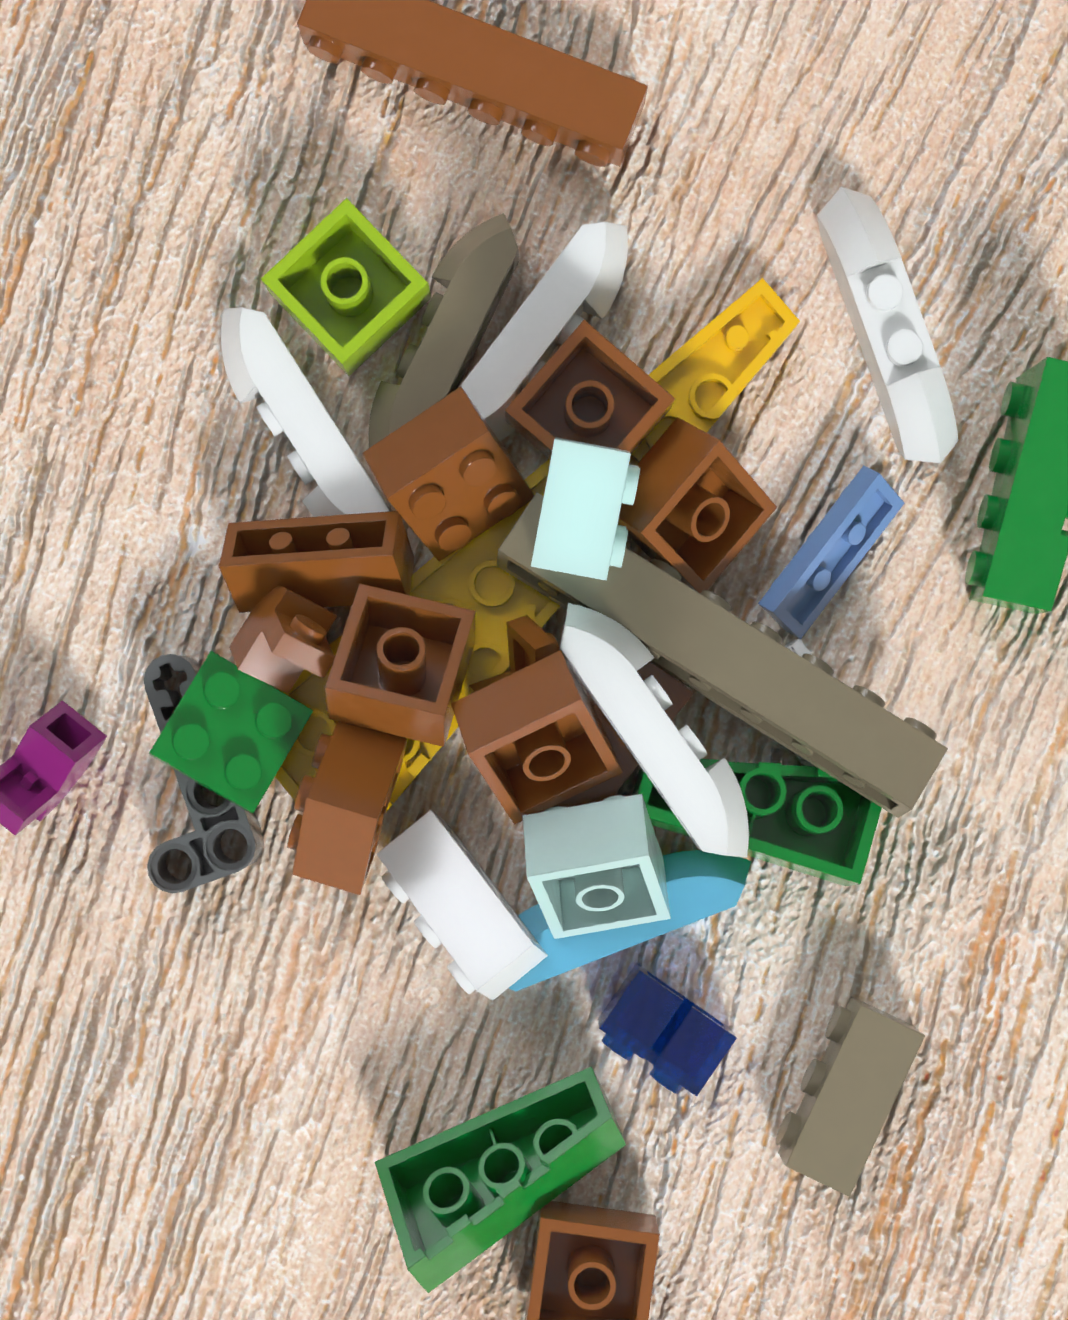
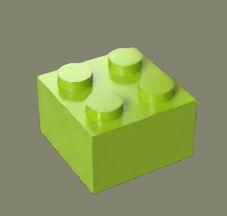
M347 198L261 278L270 295L348 376L355 372L432 298L428 282Z

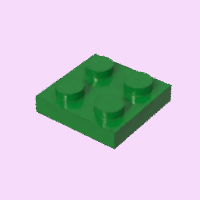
M210 651L150 750L149 755L252 814L313 713V710L273 686L238 670L235 664Z

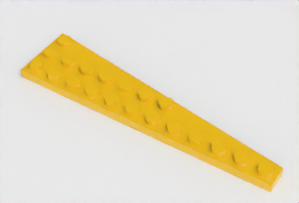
M764 278L760 279L648 374L670 393L675 400L670 411L631 454L629 464L637 465L677 417L707 433L797 327L800 320ZM550 459L525 479L534 495L538 492L544 496ZM530 502L441 561H438L435 557L431 558L412 575L411 596L476 611L475 644L459 699L469 695V685L505 673L510 667L506 622L528 615L542 629L560 607L557 603L497 566L498 549ZM342 635L330 644L334 655H336ZM331 668L324 678L304 669L289 694L283 692L313 710L275 776L294 800H296L304 775L315 777L318 769L312 767V761L321 734L324 733L332 736L338 722L330 720L328 717L325 686ZM455 714L452 719L447 740L459 727ZM408 738L401 771L386 812L442 746Z

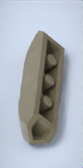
M504 213L481 223L465 234L447 252L437 266L432 278L447 288L444 296L437 292L433 295L422 319V324L427 326L428 329L419 347L410 344L401 359L396 374L403 378L400 386L381 381L370 413L369 448L458 389L519 263L518 246Z

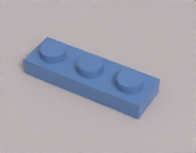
M863 465L758 603L785 631L795 637L802 639L905 504L880 473Z

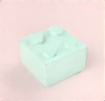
M557 437L554 439L531 567L606 581L609 566L621 568L628 536L627 527L617 525L621 503L634 504L640 474L638 466L629 464L631 456L629 451Z
M642 794L627 797L611 796L599 802L572 807L557 806L546 809L544 812L523 815L527 879L554 939L671 919L664 859Z

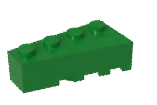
M1046 357L1017 377L1016 382H1009L1005 390L1001 415L1008 417L1004 439L997 438L989 462V471L996 473L992 495L986 494L984 496L977 518V527L984 529L980 551L974 550L972 552L965 574V583L972 585L969 600L1032 614L1052 611L1068 554V531L1062 530L1065 519H1068V361Z
M700 759L699 761L704 768H707L719 760ZM727 761L737 778L747 810L749 827L747 856L842 886L861 884L882 809L880 806L818 767L782 765V763ZM640 767L632 795L642 794L652 826L690 837Z
M592 1066L375 1161L407 1270L427 1293H430L626 1145L606 1093Z

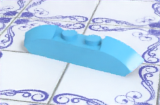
M701 850L663 855L671 919L554 939L539 904L534 905L519 914L518 917L548 956L510 986L509 989L513 991L521 990L735 907L744 889L751 861L742 857L719 855Z

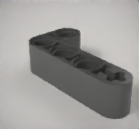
M175 654L161 655L154 659L146 669L144 676L145 691L160 733L173 714L172 708L177 707L181 701L177 690H166L164 681L172 677L171 667L174 671L186 672L187 681L179 685L183 697L201 668V665L193 658ZM174 769L195 831L160 844L149 856L147 864L149 878L157 888L168 893L184 892L239 872L257 861L262 854L264 846L263 834L255 811L251 814L227 799L220 806L209 804L202 796V785ZM227 829L238 830L247 840L248 848L242 860L228 858L221 849L220 841ZM173 849L184 851L191 859V874L185 880L175 878L167 869V857Z

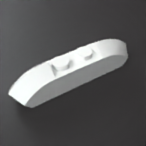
M841 186L817 215L819 231L894 442L905 460L941 463L959 441L957 425L946 381L893 235L872 197Z
M610 222L582 225L460 387L466 392L500 441L515 430L506 422L505 409L546 364L545 361L557 345H562L584 320L580 317L582 312L603 319L610 309L619 291L625 272L628 252L627 226Z
M243 307L224 308L221 325V349L230 385L240 404L263 397L265 402L256 408L272 434L277 436L284 431L296 449L287 455L295 471L305 485L315 479L318 486L302 500L309 512L314 517L390 511L266 314Z
M568 603L560 650L694 844L703 852L747 857L749 843L748 817L744 797L737 778L725 758L707 768L703 767L699 760L705 757L707 752L688 725L677 730L664 711L673 704L654 676L651 675L642 680L637 673L640 668L654 659V656L635 635L618 622L592 609Z

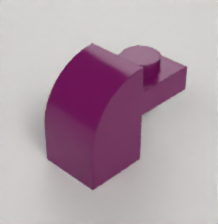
M63 700L32 723L12 757L0 765V824L16 836L33 820L42 821L62 801L87 770L106 740L107 735Z

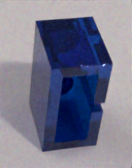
M638 963L634 965L597 1019L599 1029L606 1033L601 1041L607 1047L628 1061L636 1054L652 1063L653 1069L649 1074L675 1094H678L684 1087L695 1096H698L737 1039L729 1026Z

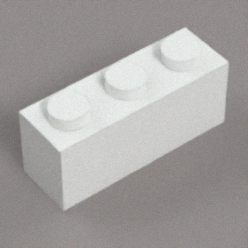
M428 811L377 853V856L388 869L381 876L384 883L401 903L404 904L410 899L421 914L414 920L415 925L434 948L443 944L454 959L447 968L468 994L476 990L493 1001L548 956L455 832L434 811Z

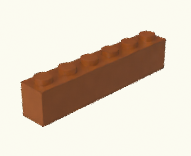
M306 0L297 22L303 43L308 45L307 50L324 61L336 64L339 63L340 58L361 66L360 70L362 73L375 81L392 84L394 79L415 87L414 92L429 102L445 105L447 100L467 107V112L483 123L499 125L500 121L521 128V134L537 144L552 146L555 141L575 149L574 154L579 159L599 167H605L608 162L619 167L621 166L645 105L648 89L646 84L429 0Z

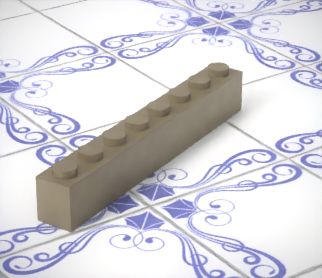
M538 492L535 494L498 549L497 566L566 610L568 603L580 605L602 613L618 622L635 635L654 656V659L650 661L652 664L897 818L913 809L948 750L947 747L935 740L937 734L929 726L913 718L907 717L902 720L884 709V700L873 691L855 685L853 689L832 676L834 670L826 662L811 654L805 653L801 657L782 645L783 639L776 631L759 622H752L749 625L731 613V605L722 597L707 590L698 593L680 582L682 579L680 573L669 564L658 559H652L648 562L630 550L632 546L628 540L621 568L609 566L607 581L531 567L544 498Z

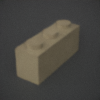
M852 996L846 1008L839 1006L834 1011L825 1033V1037L830 1040L821 1061L813 1059L808 1066L801 1083V1091L806 1094L797 1113L795 1114L791 1111L787 1113L776 1137V1144L781 1146L778 1154L786 1167L849 1197L925 1037L913 1025Z

